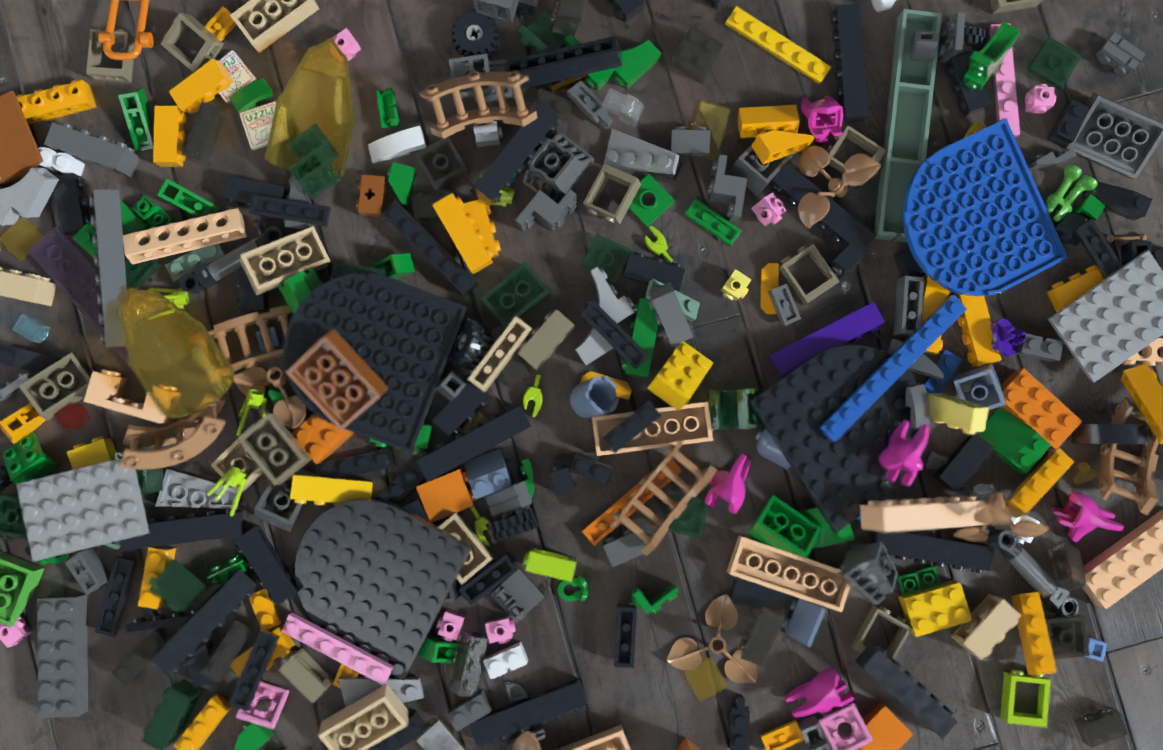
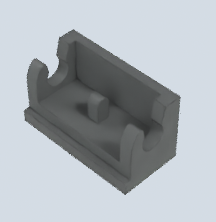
M93 548L77 553L65 563L86 595L102 588V585L107 584L110 574Z

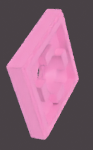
M261 682L250 709L247 712L239 709L236 718L274 729L290 693L289 690ZM267 699L271 703L267 712L256 709V705L260 700Z
M854 703L818 720L833 750H855L873 741ZM843 722L849 723L852 726L851 735L842 737L838 733L839 724Z

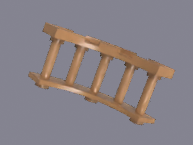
M474 71L465 76L427 86L426 90L420 92V96L433 103L438 121L437 124L430 127L432 134L445 139L456 132L464 130L465 125L476 123L477 126L492 124L494 120H503V123L522 127L538 118L537 113L525 107L520 88L522 83L529 80L528 76L519 74L516 71L483 73ZM482 85L495 86L500 106H486L481 88ZM503 86L513 88L517 107L507 104ZM473 87L479 108L467 112L464 109L459 90ZM452 92L457 114L445 119L439 97Z
M289 305L269 309L270 312L260 315L258 312L237 317L214 325V330L210 332L203 330L191 336L192 345L200 344L203 347L210 374L202 377V380L217 382L222 380L223 376L241 368H254L258 366L257 363L284 356V349L275 351L267 323L269 320L278 319L286 336L289 326L288 318L292 314ZM253 324L259 326L267 351L266 354L256 357L252 355L245 332L246 327ZM232 331L237 332L245 360L234 364L225 340L226 333ZM213 339L218 341L225 367L219 370L210 345Z
M206 393L190 416L170 423L166 427L156 428V426L140 427L128 425L122 445L130 446V449H125L119 467L130 469L164 468L196 456L216 439L225 424V420L217 418L225 403V397ZM176 443L175 445L169 446L167 448H162V446ZM154 447V450L141 451L138 448Z
M1125 397L1122 403L1120 402L1117 405L1116 414L1111 424H1125L1128 416L1143 421L1146 420L1140 411L1133 409L1130 399ZM1151 429L1149 432V444H1142L1143 450L1140 457L1116 449L1117 444H1102L1100 448L1102 455L1098 486L1102 499L1107 500L1111 492L1135 500L1139 511L1147 515L1158 501L1155 481L1151 480V472L1156 470L1159 455H1156L1155 452L1160 443ZM1114 456L1135 463L1138 466L1137 477L1115 470ZM1115 478L1134 484L1136 492L1116 486Z
M681 440L675 446L671 444L665 451L667 455L649 476L645 475L638 483L640 488L622 510L619 508L612 516L614 521L610 527L614 528L619 522L624 524L643 540L645 545L641 552L646 556L656 548L669 530L668 526L684 511L690 499L696 497L717 471L712 465L706 470H701L678 451L683 444ZM672 457L696 475L695 478L697 480L693 485L685 482L666 466ZM660 471L683 489L685 494L679 501L671 499L651 482ZM645 488L669 506L668 509L671 511L665 518L658 517L638 500V497ZM632 505L655 523L657 529L652 535L647 534L625 516Z

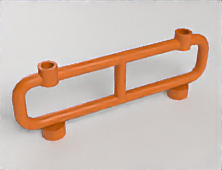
M110 0L106 31L100 32L98 36L107 57L113 60H133L141 53L142 47H153L152 33L145 32L149 0H125L141 1L134 48L127 53L113 52L111 50L115 42L114 28L119 0Z

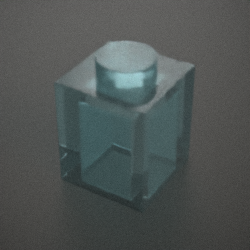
M22 313L12 330L31 342L41 343L47 338L51 327L32 315Z

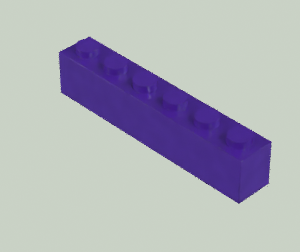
M872 302L769 355V358L778 375L785 374L786 376L820 352L839 346H846V342L850 340L856 342L864 337L863 333L867 331L871 334L881 329L880 325L885 321L876 304Z

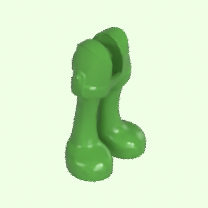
M1068 164L1064 168L1062 184L1054 194H1050L1046 199L1045 207L1049 214L1059 205V208L1052 216V219L1056 222L1062 220L1072 211V204L1081 192L1093 190L1098 184L1091 176L1083 175L1079 177L1082 170L1073 164ZM1075 180H1077L1071 192L1067 195L1065 199H1063V196L1066 193L1067 189Z

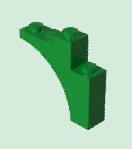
M1003 22L986 46L980 52L975 51L970 59L969 70L964 76V82L968 88L981 91L989 77L994 75L1018 39L1019 29Z
M572 34L565 38L566 47L582 44ZM648 39L640 46L622 51L621 67L587 74L585 81L591 88L595 87L599 90L615 76V81L621 87L624 86L628 89L660 60L661 52Z

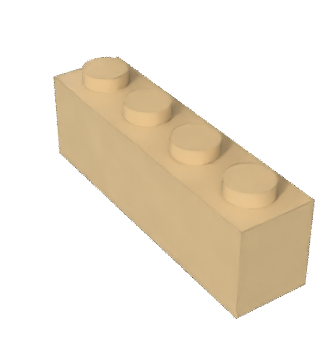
M515 317L468 380L486 392L516 353L519 346L531 333L532 328Z

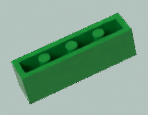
M640 298L639 303L635 302L633 311L636 314V319L631 321L629 332H633L632 339L649 357L636 370L624 359L622 369L625 370L626 375L647 379L658 329L655 314L658 313L656 309H651L648 299Z

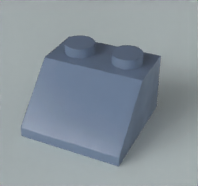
M992 363L954 376L953 382L960 399L987 407L988 410L1006 405Z
M500 449L464 463L475 499L513 485Z
M795 597L787 619L783 618L781 622V631L811 647L826 610L816 603Z

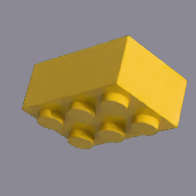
M683 341L677 346L647 389L680 411L701 383L713 362Z
M949 580L941 583L939 586L922 589L921 592L904 596L898 595L904 618L908 621L906 625L912 628L910 634L915 637L972 621L961 582Z

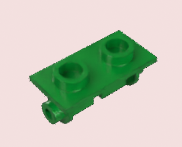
M391 87L385 88V91L376 90L381 128L398 129V122L400 120L398 119L397 108L394 106L396 104L395 91Z
M233 554L222 563H214L209 568L207 579L211 578L213 584H220L231 575L229 571L233 573L238 567L243 572L247 571L249 567L247 560L244 561V554Z

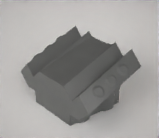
M563 133L555 135L552 140L548 138L527 163L529 169L525 172L523 183L536 193L541 190L559 204L569 190H572L578 181L584 178L586 169L592 168L594 158Z
M854 541L847 546L850 550L844 553L846 557L840 566L843 570L838 574L869 603L877 605L885 599L886 594L893 593L898 573L882 541L872 544H862Z

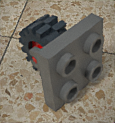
M956 13L940 26L938 62L946 63L959 53L965 54L971 51H981L986 43L985 30L965 26L966 13Z

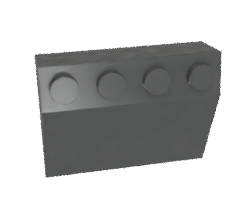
M1093 92L1085 105L1090 109L1074 142L1067 145L1066 148L1069 150L1073 149L1082 156L1137 179L1163 138V123Z

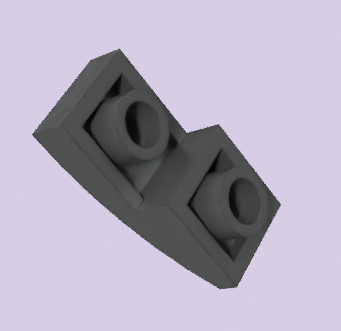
M1073 149L1068 152L1062 150L1055 155L1053 152L1047 155L1043 152L1033 158L1035 162L1030 164L1029 167L1030 169H1043L1056 166L1076 156V153Z
M919 383L906 387L905 405L911 407L910 426L919 428L923 424L929 425L930 405L924 384Z

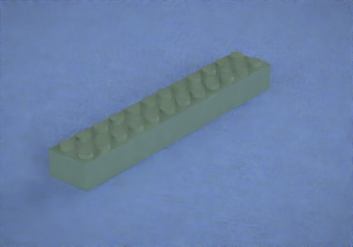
M903 9L897 17L883 148L886 152L881 160L873 232L876 236L874 239L891 240L894 238V241L907 243L903 225L904 198L911 178L918 167L926 160L942 13ZM916 30L936 31L938 42L932 61L911 60L912 34H916Z

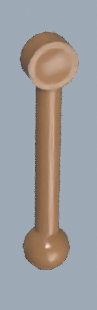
M1145 234L1121 237L1108 235L1105 239L1108 243L1115 240L1139 239L1140 241H1145L1147 236Z

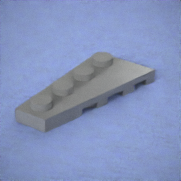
M612 129L604 163L619 169L675 175L679 155Z
M167 469L155 506L231 509L237 492L229 486L219 500L215 501V497L224 484H221L210 496H207V492L217 482Z
M358 676L357 678H338L345 708L383 686L363 676ZM394 677L388 678L386 682L402 703L424 698L420 677H406L404 681Z

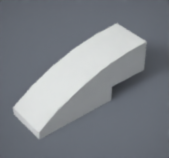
M420 126L396 132L368 144L372 163L409 155V152L427 148Z

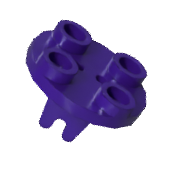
M1001 318L991 323L994 339L992 347L994 351H999L1004 356H1012L1016 353L1017 345L1026 342V339L1020 338L1025 335V332L1015 331V328L1007 319Z

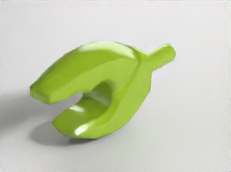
M650 225L649 229L657 238V241L652 242L645 235L646 246L658 256L663 254L669 263L673 262V259L666 252L668 247L665 237L658 229Z
M536 374L534 386H529L523 396V408L525 410L529 400L535 401L532 417L537 416L543 401L542 391L538 388L541 375Z
M475 506L470 509L477 519L474 521L476 535L485 546L489 547L490 543L484 535V531L487 530L486 524L492 521L486 516L481 517Z

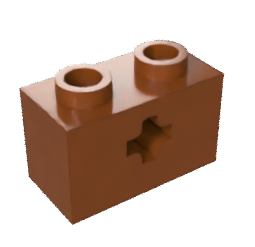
M361 176V180L358 181L360 197L356 200V210H358L361 216L384 218L382 213L385 211L388 184L385 176ZM373 193L375 196H372L370 200L368 196H371V194Z

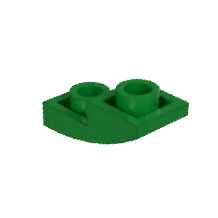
M262 78L238 90L229 99L239 114L256 108L255 102L272 97L273 92L265 79Z
M145 194L132 208L152 227L176 223L169 214Z
M528 458L522 461L523 465L520 468L523 476H528V479L522 482L526 483L527 492L532 499L534 493V472L531 460Z
M935 565L897 576L903 596L941 585Z

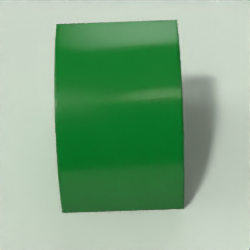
M1090 194L1076 207L1073 213L1086 217L1087 220L1093 219L1096 221L1105 205Z

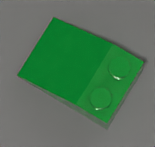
M120 200L122 234L126 235L131 232L146 230L149 226ZM90 221L84 225L73 239L94 258V254H98L97 246H93L92 234H96V228L91 226Z
M998 407L987 419L984 431L976 432L994 447L992 452L1017 474H1027L1051 446L1036 431L1001 407Z
M772 495L762 506L748 533L766 545L806 559L822 528Z
M817 506L797 511L822 528L812 549L854 540L850 524L838 533H834Z

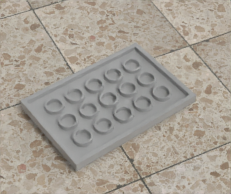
M1144 251L1048 318L1050 324L1091 382H1096L1163 335V271L1149 251Z
M121 459L16 484L33 561L148 534L149 529L136 470L119 467Z

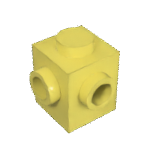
M735 269L720 291L730 301L733 299L737 301L739 297L743 299L749 291L746 287L751 279Z

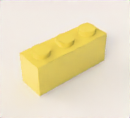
M928 393L930 418H932L933 422L946 423L949 428L963 429L962 432L967 434L984 431L988 413L987 407L944 393Z

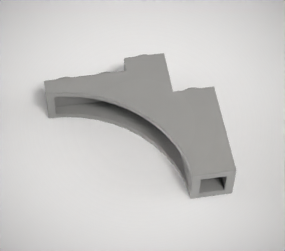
M31 168L27 175L18 183L0 189V225H15L19 216L24 218L39 217L59 179L45 168Z
M594 267L589 271L596 286L598 305L616 323L634 313L632 309L634 304L629 297L625 298V296L621 295L616 298L618 293L613 285L609 286L605 279L608 277L602 268ZM592 326L584 340L574 349L582 362L588 365L613 349V347Z

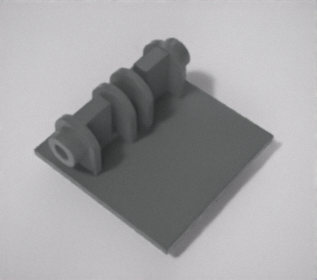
M520 569L490 594L515 623L521 621L544 598V595Z

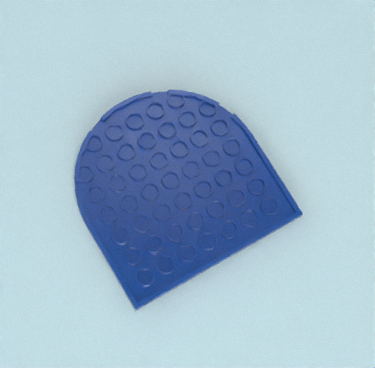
M1007 119L1001 120L933 153L918 167L909 182L903 205V225L910 251L921 269L934 282L951 292L976 297L1000 293L1068 258Z

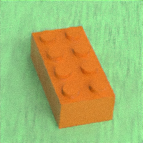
M1024 368L1015 370L1001 385L1006 405L1000 407L1036 431L1051 444L1048 450H1057L1082 422Z
M313 414L291 435L309 457L318 464L327 459L354 432L346 429L340 431L337 426Z

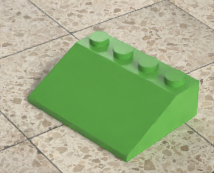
M0 551V623L13 627L36 590L44 568Z

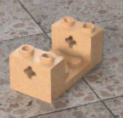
M101 369V372L93 371L84 402L157 423L174 422L182 394L176 393L175 388L157 385V388L149 387L145 403L138 404L134 403L133 400L122 398L127 383V378L121 377L122 373Z

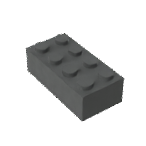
M52 122L44 143L60 153L69 154L78 160L133 178L140 159L138 155L134 154L135 150L121 142H111L108 138L101 135L96 137L86 130L80 128L76 130L73 126L63 122L60 125Z

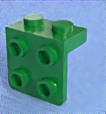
M33 432L24 436L3 453V459L10 480L17 484L43 478L59 466L57 460L42 452L38 438Z
M672 583L648 601L638 586L631 590L633 594L631 598L638 609L642 607L646 614L650 612L654 614L661 608L660 605L666 600L670 602L677 597L676 593L679 590Z

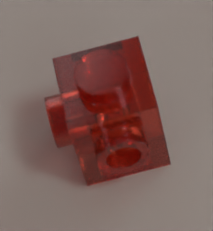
M70 402L54 414L65 430H78L91 419L86 408L80 403Z

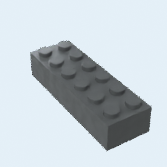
M51 595L37 599L38 718L78 717L88 711L87 595Z

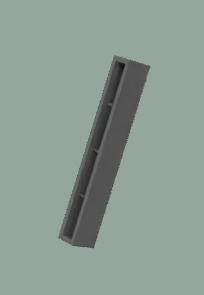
M93 190V195H89L90 207H94V215H91V226L96 228V234H92L93 246H97L98 253L94 254V264L99 266V273H95L96 285H100L101 293H97V303L102 305V312L98 313L99 324H103L104 332H100L101 344H105V348L131 346L119 190Z

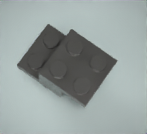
M473 0L476 13L510 23L513 22L519 2L537 7L539 0Z
M487 54L449 59L451 79L468 75L474 71L479 73L505 72V61H508V59L488 61ZM494 85L481 86L485 102L498 100ZM503 86L505 98H513L512 88ZM473 87L459 90L461 98L474 96L477 103Z
M720 154L711 166L710 176H713V179L708 184L707 194L710 195L709 201L730 204L727 208L726 217H729V222L736 224L742 214L747 178L724 175L727 155Z
M570 189L560 203L557 204L539 190L516 219L517 227L523 232L526 228L529 230L535 223L534 219L537 218L552 231L555 228L559 229L565 222V216L568 213L572 214L577 207L576 193Z

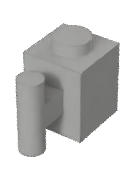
M494 121L492 124L478 126L476 123L474 124L473 129L478 147L500 145L499 138H503L502 127H498L497 121Z

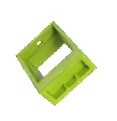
M531 548L530 552L527 551L525 554L523 565H526L525 571L572 582L577 558Z
M1012 669L1011 672H1004L1000 719L1010 724L1047 728L1051 680L1044 677L1043 674L1028 675L1024 674V671ZM1016 681L1039 684L1036 714L1013 712Z

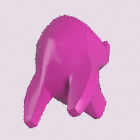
M825 95L824 99L811 103L807 98H802L801 111L808 119L810 132L816 138V142H826L829 132L833 136L842 135L840 127L843 122L842 106L835 99Z
M904 420L897 427L890 438L888 447L879 456L882 466L889 470L885 479L894 482L902 469L905 470V474L901 483L906 486H910L917 472L923 469L920 454L925 448L929 433V426L923 424L912 440L905 439L910 423L908 420Z
M741 454L730 471L717 470L709 482L713 488L708 492L705 504L715 509L721 498L730 503L729 512L733 514L738 513L745 498L744 482L752 463L750 459L746 460V455Z
M1071 491L1065 509L1052 507L1051 509L1054 514L1058 515L1057 521L1070 527L1067 535L1074 542H1078L1084 535L1096 527L1121 531L1124 527L1122 524L1108 519H1114V513L1098 506L1092 498L1077 491Z
M830 668L823 669L811 681L799 685L785 696L787 702L803 697L807 699V702L792 711L794 717L810 715L817 711L825 717L835 712L834 706H844L853 701L854 698L851 692L838 695V692L843 691L847 686L843 680L838 682L839 675L834 669Z

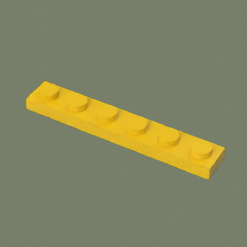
M737 6L725 23V25L819 85L831 68L822 60Z

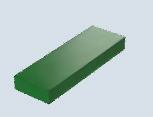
M696 198L684 213L689 219L730 247L742 231Z

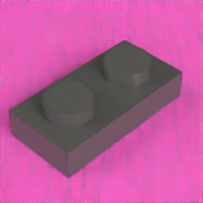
M787 283L768 291L781 326H786L801 319Z

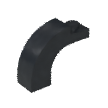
M1079 424L1072 432V444H1149L1148 424Z

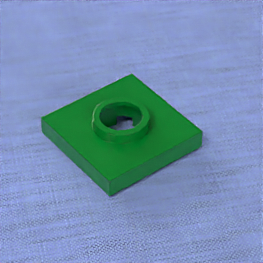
M650 174L640 181L641 186L629 207L647 228L675 202ZM645 193L654 195L656 200L652 206H645L642 203L641 199Z

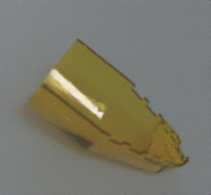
M327 39V41L307 50L291 80L288 81L283 93L277 99L265 160L281 169L290 172L295 170L301 175L320 179L341 180L345 174L355 125V113L348 59L333 39Z
M135 288L127 290L126 299L121 304L119 313L126 340L129 364L160 412L166 417L180 418L195 414L220 399L234 381V369L203 323L192 318L186 311H182L156 290L148 289V291L135 290Z

